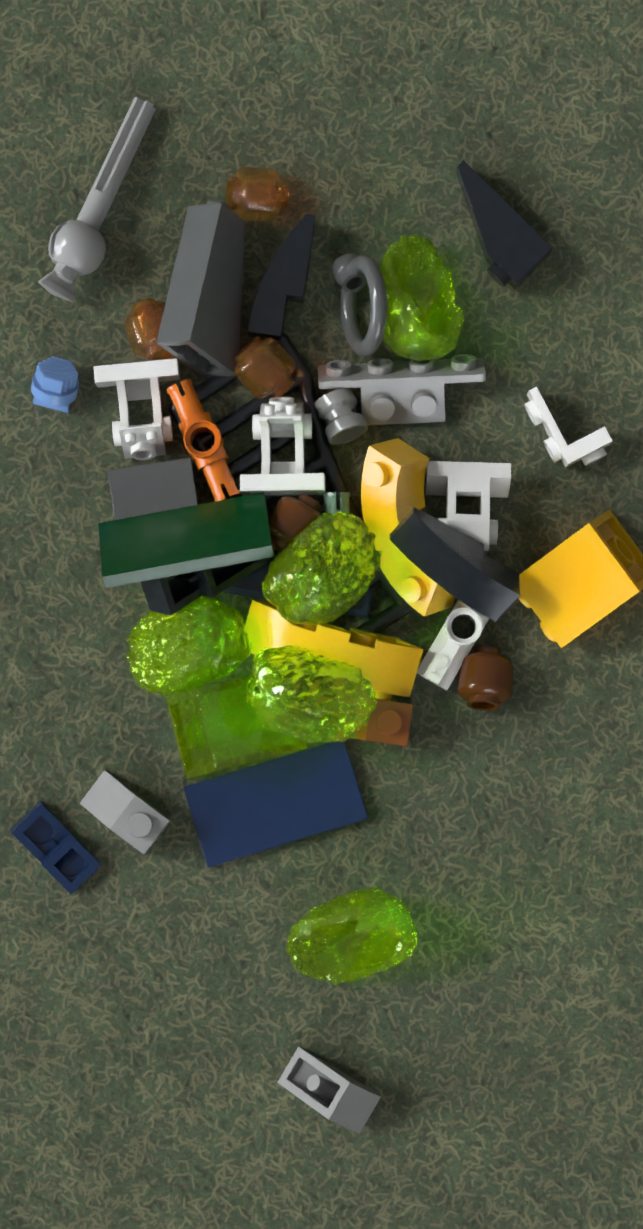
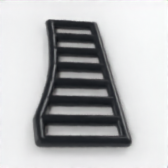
M282 333L281 340H267L239 359L237 376H212L194 388L200 403H202L279 353L292 374L216 422L215 425L219 429L222 438L250 421L253 415L260 414L262 403H269V399L273 397H287L299 389L305 414L312 413V440L317 456L305 463V473H325V478L331 492H336V506L338 510L337 493L349 491L334 457L331 444L326 436L324 421L319 418L315 408V402L318 398L311 371L286 334ZM172 402L169 405V413L176 424L179 425L181 420ZM208 432L199 433L193 439L192 446L197 451H208L212 448L211 445L214 444L215 437ZM271 438V456L295 441V438ZM261 443L227 464L234 480L240 474H244L262 462ZM223 487L222 491L225 498L230 499L227 489ZM265 496L267 507L284 496ZM350 496V530H354L355 539H351V552L359 547L371 566L370 570L315 605L302 584L327 568L326 549L292 570L283 555L273 548L274 557L267 563L298 610L324 620L381 582L394 604L356 628L378 634L411 613L413 608L396 592L382 572L368 541L364 520ZM323 500L319 503L322 506V509L319 513L325 518V506Z

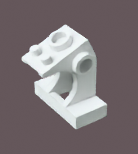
M177 358L93 366L95 384L98 388L117 386L120 421H112L114 446H122L125 459L150 460L155 456L166 455L165 442L173 441L171 416L163 417L160 382L180 380ZM152 399L154 423L130 426L128 401Z
M273 397L269 399V403H262L260 414L252 416L253 440H261V474H240L241 495L247 496L264 492L265 496H300L301 493L307 496H317L326 493L325 473H305L304 439H312V413L304 414L303 403H294V398ZM271 438H295V462H271Z
M429 461L427 466L425 495L446 496V518H438V520L484 543V555H487L489 552V545H497L498 520L490 519V497L508 498L511 483V463ZM456 496L479 497L480 514H456Z

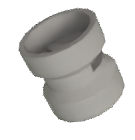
M350 388L331 391L315 402L319 418L325 420L327 424L325 433L329 443L332 445L353 441L368 430L364 416L356 412L357 399L354 391Z

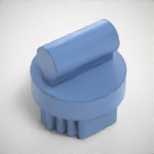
M52 356L47 358V360L38 362L31 384V392L34 396L33 404L69 413V405L77 398L79 388L78 372L72 361Z

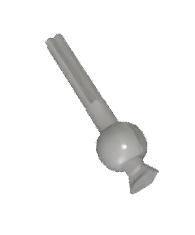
M134 97L77 220H68L58 225L51 234L48 251L52 262L56 266L52 272L38 281L50 294L69 302H75V280L77 275L85 276L94 272L104 261L106 243L99 230L156 110L151 102Z

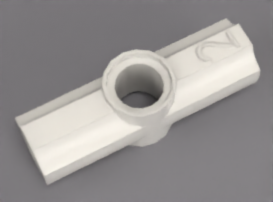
M458 599L419 665L417 674L447 691L460 670L464 658L469 654L475 642L481 636L482 630L489 618ZM458 616L469 617L474 623L475 630L473 635L467 639L455 636L451 628L454 618Z

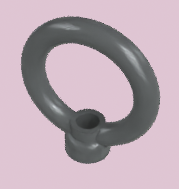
M345 254L337 258L331 267L335 281L341 285L340 314L342 328L350 348L360 356H368L379 348L385 334L388 312L386 285L383 274L374 259L366 255ZM367 280L371 312L368 332L364 338L361 334L357 317V291H360L366 285Z

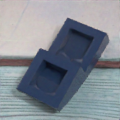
M41 801L10 830L70 894L101 866V863Z

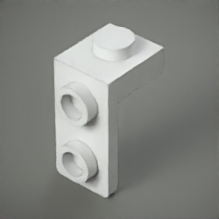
M535 387L528 391L527 396L530 401L524 404L525 409L535 426L542 423L549 437L543 442L554 463L561 460L566 468L582 460L584 465L587 466L607 455L604 448L611 444L612 439L605 426L567 445L538 388Z

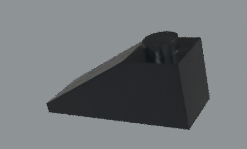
M463 160L457 167L456 175L485 260L491 265L487 272L501 286L505 287L509 283L516 289L550 255L553 248Z

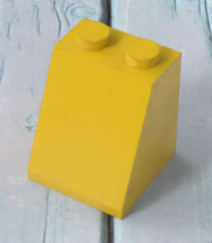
M609 509L519 574L520 596L518 599L525 607L532 608L541 620L540 627L545 636L552 642H557L562 648L643 589V553Z

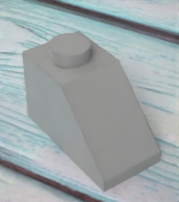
M106 770L103 771L80 802L84 808L142 854H146L171 821L169 817Z
M299 1046L277 1082L328 1120L359 1134L381 1098L359 1081Z

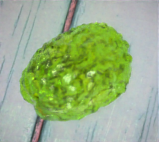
M411 234L409 237L400 236L398 242L392 243L388 247L379 265L386 285L388 303L387 324L383 341L395 354L416 361L440 359L455 349L465 319L462 308L454 304L456 292L454 290L453 276L451 275L452 271L449 268L443 267V260L438 255V250L434 247L431 240L416 234Z
M339 511L334 514L327 512L322 514V516H319L317 520H314L296 536L292 543L286 548L281 549V552L270 563L269 570L262 583L264 597L272 605L278 607V613L289 623L318 625L334 621L339 616L345 614L351 606L357 604V601L368 591L376 576L375 571L380 566V557H382V551H376L374 546V540L377 539L376 535L373 532H369L366 523L353 513Z
M204 596L199 597L173 615L149 611L146 616L141 617L139 623L132 629L131 634L126 639L130 646L129 652L125 653L126 660L130 662L129 672L140 688L151 693H159L163 697L191 691L213 681H220L234 672L251 654L252 643L248 633L244 630V618L234 607L224 604L217 599Z
M286 645L262 649L252 663L253 672L248 678L245 692L247 702L252 706L259 723L285 736L294 737L299 741H307L308 743H320L322 741L327 743L344 742L349 738L353 739L356 737L355 729L359 730L362 725H368L371 712L376 709L377 698L372 689L371 682L363 677L361 669L348 665L346 662L325 658L323 655L314 656L306 648Z
M363 888L353 892H346L344 895L330 899L318 907L311 908L307 915L291 926V932L287 937L286 952L291 956V963L297 971H300L305 976L308 975L310 978H317L321 982L328 980L337 986L343 981H357L361 977L366 978L379 971H386L391 967L399 966L406 958L411 956L417 947V930L410 916L409 909L400 899L387 894L379 888Z

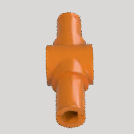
M186 379L180 382L185 392L184 396L180 394L177 384L167 388V393L170 395L181 420L178 426L183 435L185 448L193 459L199 472L203 471L214 496V501L226 500L222 491L223 487L227 489L230 499L238 497L241 493L226 463L229 457L224 448L221 433L214 424L210 413L204 412L193 387L192 380ZM202 432H208L215 437L212 448L204 452L194 449L192 443L195 436Z

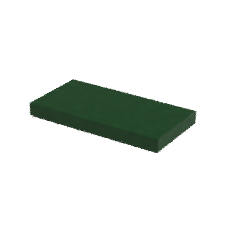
M264 492L98 523L102 578L105 588L274 557Z

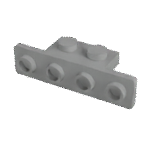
M458 354L451 359L434 360L428 356H417L409 361L392 362V360L387 358H375L368 361V363L351 364L345 360H333L326 365L318 366L319 389L360 388L361 414L364 416L367 425L445 422L444 384L486 381L483 358H476L470 354Z

